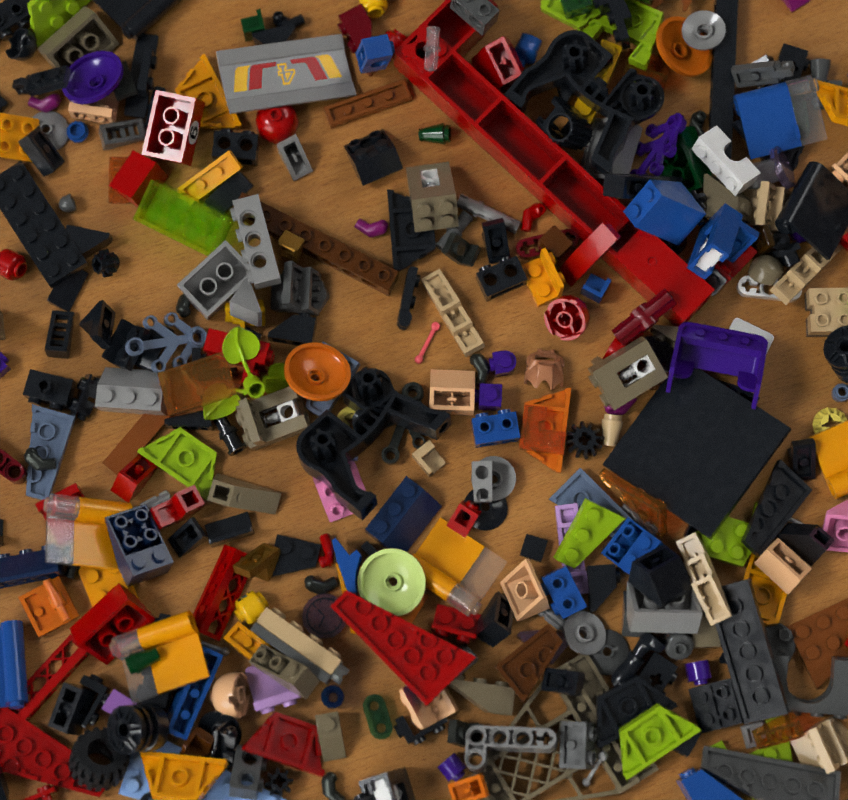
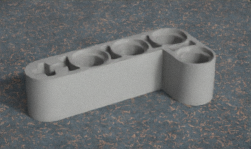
M475 725L470 727L466 733L465 763L471 772L481 773L487 767L488 751L551 753L557 748V737L554 731L548 728ZM475 733H481L483 739L481 742L475 743L471 741L472 736ZM498 734H504L507 738L504 743L498 744L494 742L495 737ZM521 735H527L530 740L527 744L521 745L517 742L518 738ZM533 735H536L537 737V745H534L535 742ZM545 736H549L551 740L548 742V745L543 743ZM480 756L482 758L481 764L478 766L471 765L470 760L472 757Z

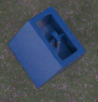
M628 517L601 554L627 574H630L633 560L663 545V543Z

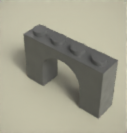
M772 652L790 710L789 715L800 716L801 712L810 713V716L824 717V714H831L837 719H847L848 657L832 656L830 681L827 689L816 698L801 699L794 696L787 686L789 656L785 652Z

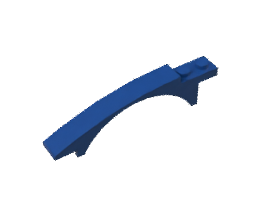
M334 538L332 540L333 548L347 591L358 596L357 576L362 556L357 550L349 555L340 542Z

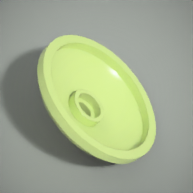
M388 548L375 552L365 560L358 574L357 586L361 598L396 616H402L412 611L420 603L426 588V578L421 564L413 555L401 549ZM391 577L397 579L395 586L389 583Z

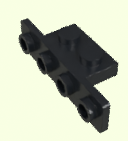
M143 34L136 40L131 76L138 94L126 98L124 109L126 117L146 118L150 90L154 88L153 71L157 69L158 64L156 53L159 37L157 35Z

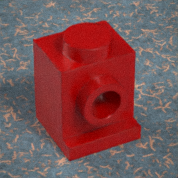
M462 500L446 526L466 538L482 513L478 510L479 505L471 500H467V502ZM463 513H468L470 519H465Z

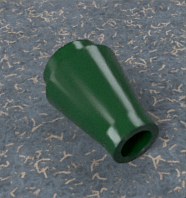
M441 123L426 128H419V141L444 145L446 142H451L450 125Z
M156 647L129 653V656L125 657V662L131 675L135 673L140 674L155 662L161 660Z

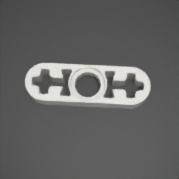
M750 276L742 277L737 284V291L743 297L781 301L774 294H766L763 290L764 284H760L759 293H756L757 288H750L749 292L745 291L746 289L742 285L746 281L749 282L750 286L756 287L758 285V282L754 281ZM802 290L790 302L796 301L801 296Z

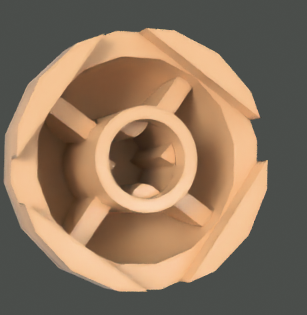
M243 672L226 673L216 680L209 693L210 701L213 702L216 711L234 718H242L241 716L247 714L251 699L250 694L246 696V687H249L247 676Z

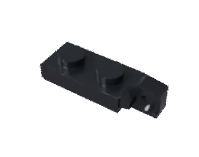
M68 65L30 74L26 78L20 77L13 80L12 88L19 95L30 94L31 96L67 88L71 69Z

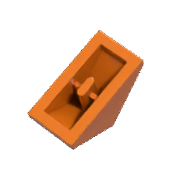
M483 773L448 784L452 800H478L490 796Z

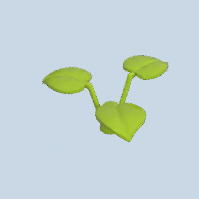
M240 326L234 327L228 332L223 341L222 352L230 364H237L242 361L248 375L243 382L244 389L233 387L230 390L229 386L225 383L211 385L203 396V417L205 420H215L233 413L236 410V406H239L238 401L240 400L239 395L234 392L243 393V395L248 394L252 398H259L264 392L270 394L289 387L284 376L285 363L272 364L268 369V376H263L262 381L258 376L251 373L246 360L256 357L260 350V342L253 332Z

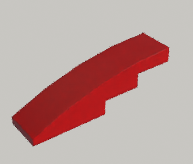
M605 220L570 255L557 272L561 271L565 281L572 287L621 236Z

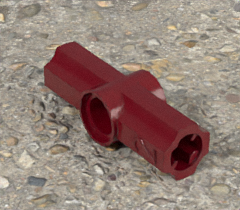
M664 288L647 303L644 302L635 308L627 319L611 331L618 341L625 346L642 331L645 332L659 321V318L675 307L677 303Z

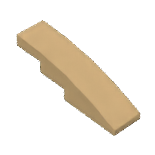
M838 244L830 260H826L812 247L804 254L800 262L796 263L770 291L787 305L843 247Z
M438 269L422 278V284L465 357L484 348V342L475 330L471 319L461 305V301L442 271Z
M694 532L676 541L685 560L683 564L693 582L691 586L710 625H715L731 617L732 614L724 591L699 533Z

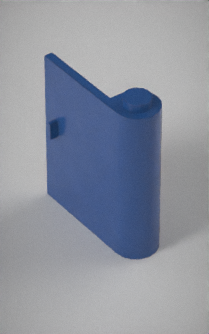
M8 620L0 623V708L21 709L24 708V704L28 703L23 622L20 620Z

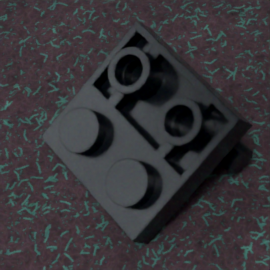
M731 678L688 689L698 727L701 730L700 733L744 723Z

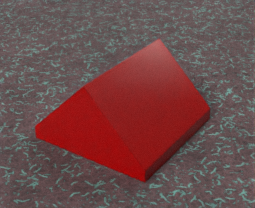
M132 150L108 186L144 212L168 178V175L155 161Z

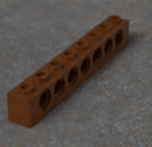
M242 192L239 199L249 195ZM260 201L269 236L279 241L283 232L287 230L305 240L302 253L387 296L390 295L399 278V271ZM254 218L244 220V223L249 226L255 222Z

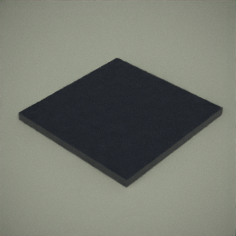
M694 368L692 375L688 378L673 377L670 393L666 392L668 378L663 381L602 465L711 540L790 433L791 428L758 406H756V409H751L752 403L704 371Z

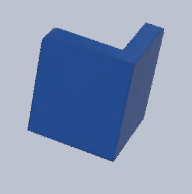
M591 273L583 285L580 294L600 304L612 279L607 278L605 281Z

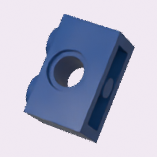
M388 34L361 40L355 53L361 74L387 68L395 53L393 41H389Z

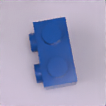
M510 409L497 411L496 415L479 413L475 415L476 418L471 420L475 448L520 441L516 411L511 412Z
M566 565L542 576L543 582L540 584L545 595H551L554 602L550 605L556 616L561 615L562 619L587 607Z

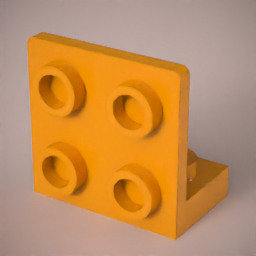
M0 113V157L32 162L18 141L39 126V119Z
M546 247L541 249L539 258L521 265L528 279L527 286L537 307L562 296L564 284H566L562 272H557L554 266L556 260L553 253H548Z

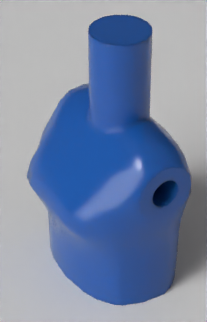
M521 33L519 41L514 48L523 67H525V64L533 65L535 63L538 50L542 44L539 38L527 33Z

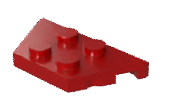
M273 712L241 749L318 777L325 775L320 760L322 752L318 743L317 726L279 712Z

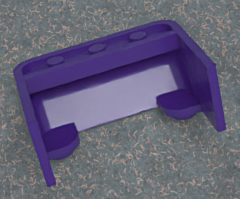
M693 322L680 324L671 360L666 392L670 393L673 377L688 378L692 375L693 369L697 368L738 376V386L744 391L754 393L751 409H756L768 347L767 340L760 335Z

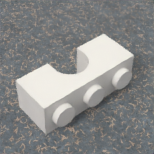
M716 125L699 136L692 150L736 197L752 186L761 172L747 157L740 161H733L726 156L725 150L731 143V140Z

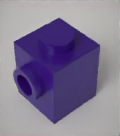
M480 383L479 390L475 389L474 403H479L478 410H501L502 384Z

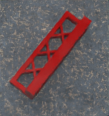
M224 545L193 613L199 633L220 641L235 608V601L239 599L248 579L234 573L233 565L241 557H245L247 553ZM236 578L237 585L235 589L229 591L228 585L230 580ZM226 599L228 605L224 611L220 612L219 605L221 601ZM217 620L218 627L215 634H213L208 629L211 622Z
M72 634L63 641L27 681V688L30 687L28 695H31V700L23 709H15L24 720L29 721L90 655V653L77 645ZM72 641L78 649L71 657H65V648ZM62 652V657L56 658ZM62 660L61 668L55 674H50L49 665L53 661ZM46 669V675H41ZM46 677V684L39 691H34V681L37 678Z

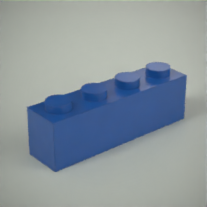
M203 645L202 648L210 677L177 688L166 713L169 720V733L184 740H187L224 656Z

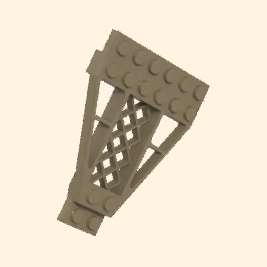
M580 654L557 668L585 673L581 696L574 697L559 694L566 705V712L545 725L539 724L529 706L541 691L542 681L509 727H514L524 712L527 711L536 728H549L560 721L556 734L557 743L560 737L561 721H571L564 719L570 714L575 720L573 722L595 723V728L597 729L596 696L609 690V687L590 656ZM502 734L496 743L501 744L506 736ZM525 736L517 742L521 745L527 744L525 742L528 741L530 738L529 736ZM620 738L602 748L598 747L596 740L594 751L596 752L597 760L599 759L598 754L601 751H605L608 754V758L602 761L601 765L615 788L611 791L582 795L572 778V774L579 769L566 768L564 770L552 767L555 753L560 754V751H556V749L552 753L550 766L537 763L539 753L535 754L534 762L521 759L522 752H519L518 758L505 755L508 752L490 751L488 753L487 767L481 772L483 773L490 796L478 800H516L513 794L525 796L520 800H530L564 778L570 781L577 796L556 800H584L621 794L659 769L655 762L626 780L622 771ZM501 757L498 769L493 761ZM504 757L517 760L514 774L501 771ZM520 761L533 764L530 778L517 775ZM536 765L549 768L546 782L533 779ZM552 769L564 772L549 782ZM473 773V774H472L471 776H469V777H472V776H475V775H478V774H481V773ZM501 774L513 776L511 789ZM516 777L529 780L526 794L513 791ZM532 781L545 784L529 794Z

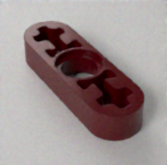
M572 229L560 230L565 236L569 235L570 238H574L571 249L573 250L579 241L578 234ZM544 234L521 239L516 246L517 256L522 260L540 257L541 248L538 246V240ZM537 241V248L539 252H536V248L530 249L529 254H525L524 251H520L524 244H526L527 247H534V242Z

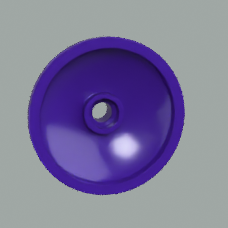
M95 51L86 54L69 67L71 73L68 86L63 88L62 91L66 98L73 103L91 104L109 96L119 85L124 71L123 64L116 54L109 51Z

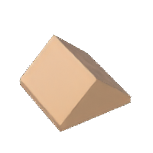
M529 559L522 561L500 582L517 621H522L550 609L547 597Z

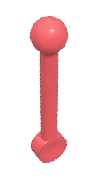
M438 322L432 323V330L419 355L415 357L416 363L420 364L423 362V355L435 332L440 329Z

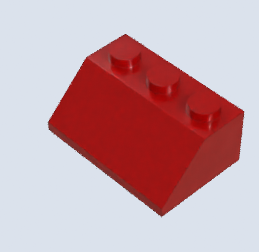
M118 583L70 628V631L78 646L108 665L138 637L137 629L153 623L155 617L130 590Z

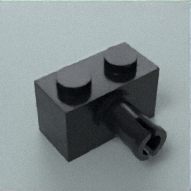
M30 369L23 395L28 399L29 403L41 405V402L50 404L49 408L62 411L63 408L68 409L74 395L76 383L72 379Z

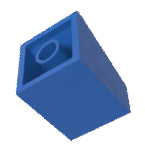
M652 179L645 184L623 211L635 228L675 245H680L706 215V212L682 182Z
M689 768L680 773V779L676 780L686 800H743L702 769L695 770L694 768Z

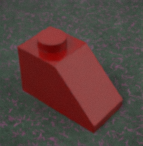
M138 454L118 473L110 491L129 503L141 492L158 467Z

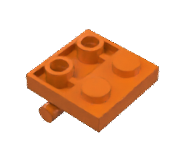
M60 576L54 579L48 578L43 581L41 586L18 597L39 638L80 617Z

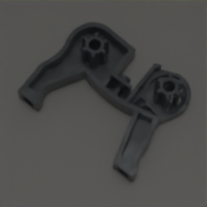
M570 30L558 35L549 45L546 54L534 65L526 68L504 94L507 99L524 113L528 101L533 96L567 84L582 102L608 118L591 158V166L604 176L605 173L613 174L615 159L623 150L631 129L635 125L655 116L661 110L664 103V91L660 83L654 78L637 74V70L632 68L627 71L608 95L607 83L601 77L613 64V55L588 34L578 30Z
M368 367L362 368L361 371L353 375L347 390L342 393L344 404L355 411L352 417L353 429L329 410H325L299 435L296 443V450L302 468L310 476L324 482L332 491L336 500L362 521L378 505L376 495L371 491H364L356 485L348 462L366 450L381 434L388 422L438 440L452 425L449 413L430 409L420 401L399 394L394 390L391 380L386 373L379 369Z

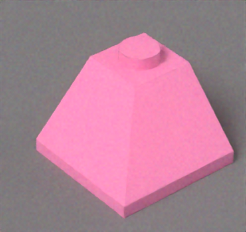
M848 500L826 511L822 529L834 539L827 549L829 551L848 552Z

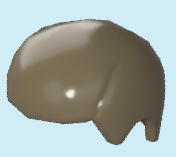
M760 255L752 261L748 274L754 281L771 286L777 279L779 281L782 278L784 268L777 258L771 255Z

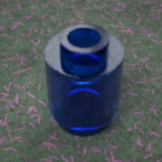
M330 685L322 691L321 700L327 708L337 709L344 703L345 695L341 688ZM332 693L338 696L335 702L329 700V696Z

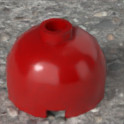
M290 105L258 110L255 124L257 132L263 140L277 144L296 134L299 120L297 112Z
M572 295L560 296L548 305L547 311L544 314L545 325L552 335L555 334L560 337V340H574L581 336L589 325V309L578 297Z

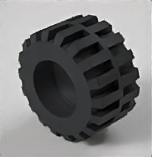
M94 727L92 731L90 729L85 730L84 734H80L77 741H75L69 757V771L73 772L72 778L74 780H79L77 784L80 786L86 785L87 790L91 791V788H95L96 792H101V789L104 788L107 791L111 789V786L115 787L119 784V781H122L129 765L131 754H120L114 750L107 736V727H103V730H99V727ZM92 753L102 754L111 763L108 765L96 764L88 755Z

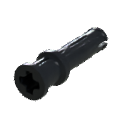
M227 416L213 420L220 432V440L225 442L229 450V456L237 455L247 448L245 443H242L237 428L231 425Z

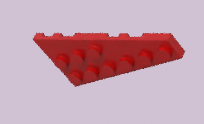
M347 590L330 606L426 706L476 658V656Z
M0 708V765L3 772L96 797L102 796L105 791L104 788L101 789V792H96L95 788H91L90 791L86 789V785L80 786L77 784L78 779L74 780L72 778L73 772L69 771L70 763H68L72 752L70 748L31 722L24 720L10 708Z

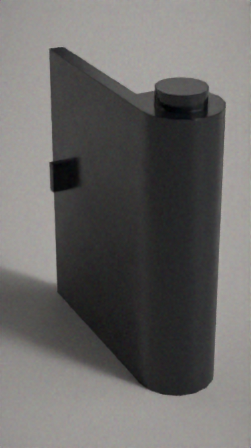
M181 0L92 1L122 28L123 34L128 39L133 38L137 40Z
M815 161L809 162L775 220L777 230L782 234L797 232L826 260H830L848 227V188L824 165Z

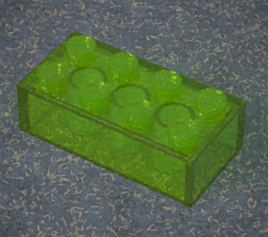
M156 179L150 180L133 217V220L206 256H209L225 241L233 224L231 215Z

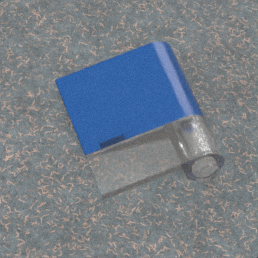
M807 75L733 95L734 106L737 115L741 119L750 159L827 139L816 92L819 91L816 78Z

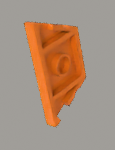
M571 388L525 402L519 448L561 474Z

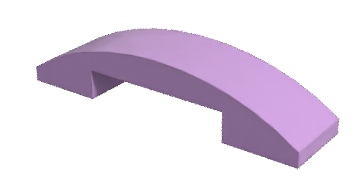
M577 503L555 506L559 546L578 512ZM584 560L575 569L566 565L581 594L589 593Z

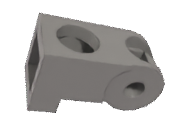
M472 461L474 503H492V461Z

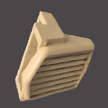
M761 181L760 188L746 189L743 191L751 200L752 207L751 223L746 224L752 228L759 229L768 224L771 233L778 232L775 220L790 196L791 191L785 187H776L770 181Z
M834 716L815 723L809 730L791 739V744L800 764L825 769L828 774L836 771L839 766L848 763V729L836 720Z

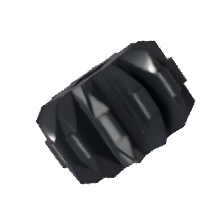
M581 421L580 429L577 425L573 424L571 427L573 432L567 431L566 433L571 439H567L565 444L573 445L568 449V452L572 453L576 450L575 458L577 459L583 453L584 459L587 460L589 457L588 452L595 457L597 455L595 449L601 450L602 445L597 442L602 441L603 436H596L600 429L596 428L592 431L593 423L591 422L585 428L584 421ZM582 436H586L585 439L589 438L586 445H582L583 442H579Z

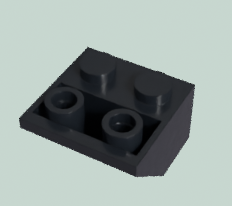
M384 129L373 131L361 139H354L344 146L354 171L363 186L403 169L396 147Z
M665 544L632 561L628 582L660 607L692 590V583L681 557Z

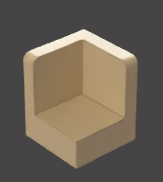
M430 440L412 453V458L428 477L445 465V461L435 450V446Z

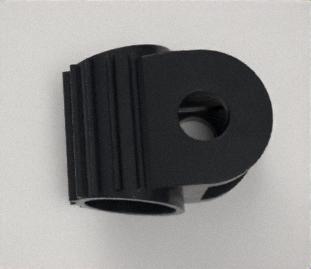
M554 96L551 100V103L555 106L554 110L546 119L538 116L535 120L536 124L543 132L548 134L552 142L576 151L578 149L583 150L584 147H587L588 143H591L590 140L593 137L591 124L583 119V116L571 104L558 96ZM560 116H564L569 120L562 130L554 123Z

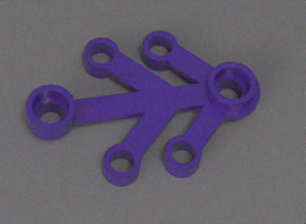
M675 113L668 118L666 123L659 126L654 124L648 125L645 131L648 137L654 139L658 134H664L661 138L646 144L639 141L636 155L641 157L645 153L651 152L639 169H633L629 174H648L646 171L649 168L650 173L656 176L661 175L664 170V155L672 158L676 154L677 136L686 128L687 121L682 114Z

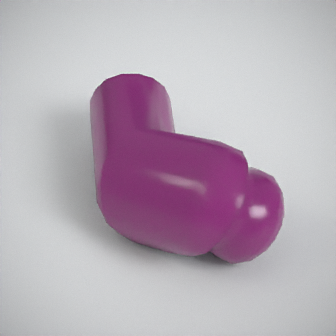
M52 93L43 100L31 96L28 106L48 113L59 106L61 97L57 93Z
M360 218L354 227L368 237L373 238L386 233L388 223L385 220H379L378 222L368 224Z
M632 399L616 410L609 406L605 407V405L604 408L608 414L624 415L637 399Z

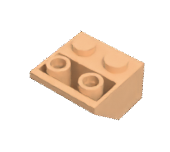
M431 369L429 408L437 411H446L450 415H474L475 371Z
M779 538L754 563L787 594L812 570L808 564Z

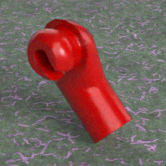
M535 203L523 211L521 231H532L533 221L544 215L546 211L543 204Z
M326 533L319 537L325 556L318 558L321 568L328 566L330 568L334 564L335 552L330 534Z

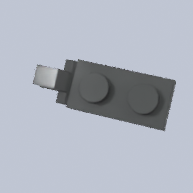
M777 60L733 65L731 68L737 88L779 83V80L784 79V77L793 76L795 70L793 61L780 62Z

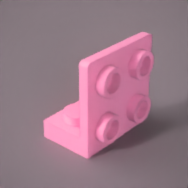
M349 461L348 463L356 485L366 491L355 462ZM312 477L329 522H334L353 514L336 500L334 494L324 482Z

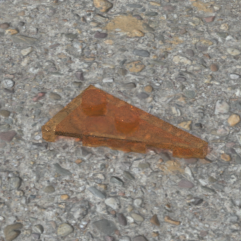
M605 468L598 473V477L609 488L614 485L623 494L620 499L632 511L637 513L644 522L651 521L658 528L656 534L662 538L667 533L666 504L663 501L655 499L643 489L633 486Z

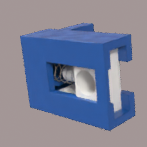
M725 203L700 228L687 269L705 280L712 274L714 266L718 261L723 263L727 259L733 263L758 239L759 232L742 221L743 215Z

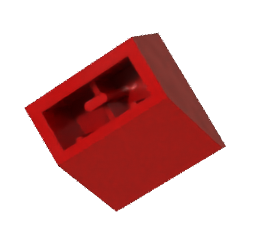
M505 36L484 46L471 59L475 69L500 92L510 88L525 70L510 39Z

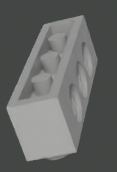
M256 194L232 200L234 208H230L233 222L238 221L239 229H235L238 242L243 241L245 248L241 250L244 263H249L250 271H246L249 284L254 283L256 290L281 284L259 195ZM254 218L255 222L253 225L247 226L244 224V220ZM254 238L261 241L256 247L249 245V242ZM259 259L266 261L265 266L262 268L254 265Z

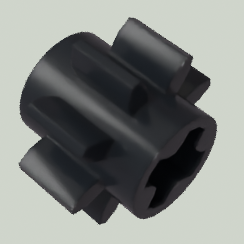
M109 249L99 250V254L94 255L92 267L97 274H102L103 278L113 276V273L117 272L120 261L114 252L109 253Z
M276 768L274 775L271 773L267 774L271 781L266 782L265 787L271 788L270 796L278 793L279 798H282V792H291L287 785L292 784L294 780L287 778L288 770L281 773L279 768ZM276 778H280L281 782H285L282 788H278L277 784H273Z

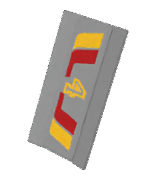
M342 34L216 51L217 64L229 113L236 114L356 96V90L352 82L344 50Z

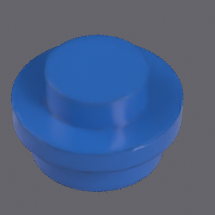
M81 121L72 122L67 128V136L74 143L85 141L89 135L88 127Z

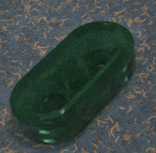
M369 695L363 702V710L370 732L376 739H386L393 730L386 703L379 695ZM372 702L379 704V708L375 711L370 709ZM379 724H384L386 727L382 733L377 731Z

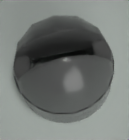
M71 194L65 195L60 199L59 207L62 211L69 213L77 210Z

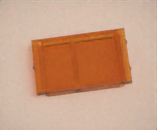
M223 352L157 373L169 416L185 413L237 394L232 372Z

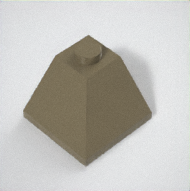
M704 174L703 193L708 198L704 202L706 206L704 218L710 219L726 203L743 215L742 221L744 223H751V200L743 192L735 197L718 177Z

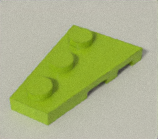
M585 498L553 558L575 569L626 518Z

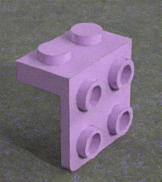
M250 666L245 669L256 712L261 711L262 715L275 711L274 707L282 704L284 708L297 704L296 700L301 698V696L291 692L256 667Z

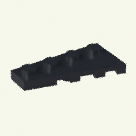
M782 460L776 461L741 540L756 557L764 553L812 491Z

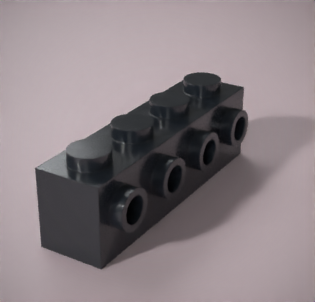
M5 0L0 3V42L11 38L17 29L30 27L31 16L28 13L27 6L30 0Z

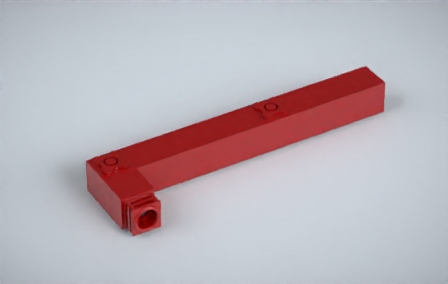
M445 0L395 50L393 54L394 67L562 223L576 232L583 242L607 220L621 238L610 247L601 259L647 301L651 300L665 288L674 298L677 305L663 316L676 327H679L684 322H688L710 299L715 289L703 278L687 269L688 264L660 238L635 228L623 212L626 207L615 197L603 196L604 187L560 146L552 142V139L463 58L485 34L482 36L450 9L451 0ZM488 0L495 7L498 8V5L494 2V0Z

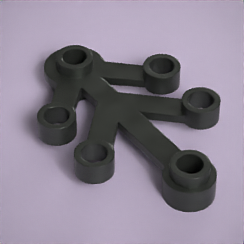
M410 382L403 387L401 395L422 403L424 391L420 384ZM415 390L417 392V395L415 397H410L408 394L409 391ZM388 422L384 429L394 425V423ZM396 425L390 445L382 450V460L386 464L392 465L399 460L398 447L405 430L402 426ZM408 429L413 439L412 445L415 449L421 447L415 444L416 439H422L423 444L426 443L423 436ZM389 452L394 453V454H395L394 459H392V460L387 459V457H386L387 453H389Z

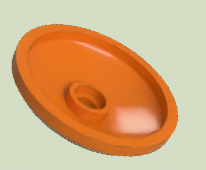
M679 16L670 17L660 24L656 32V45L661 58L668 67L683 76L696 77L703 74L711 65L712 49L702 51L690 47L682 36V26L686 18Z
M306 343L294 348L289 353L284 364V376L288 385L298 395L313 401H328L340 396L347 389L351 378V369L344 355L334 347L323 343Z

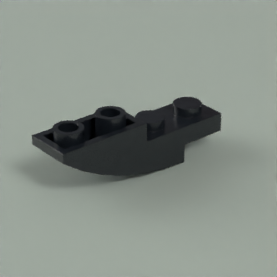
M592 0L594 8H599L601 16L607 15L609 24H614L615 30L612 32L615 42L620 43L622 50L631 48L627 28L633 27L632 16L625 1Z

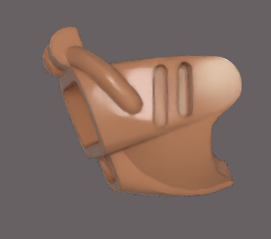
M538 349L537 352L530 354L526 358L527 366L524 384H527L529 380L537 389L539 384L545 380L548 382L551 390L559 383L560 387H563V367L565 366V361L560 355L555 354L554 350L545 351ZM539 357H547V358H552V359H554L555 361H552V360H539V359H537V358H539Z

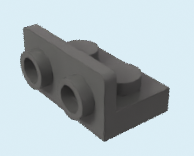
M561 721L559 768L594 769L597 760L594 747L598 735L595 723Z

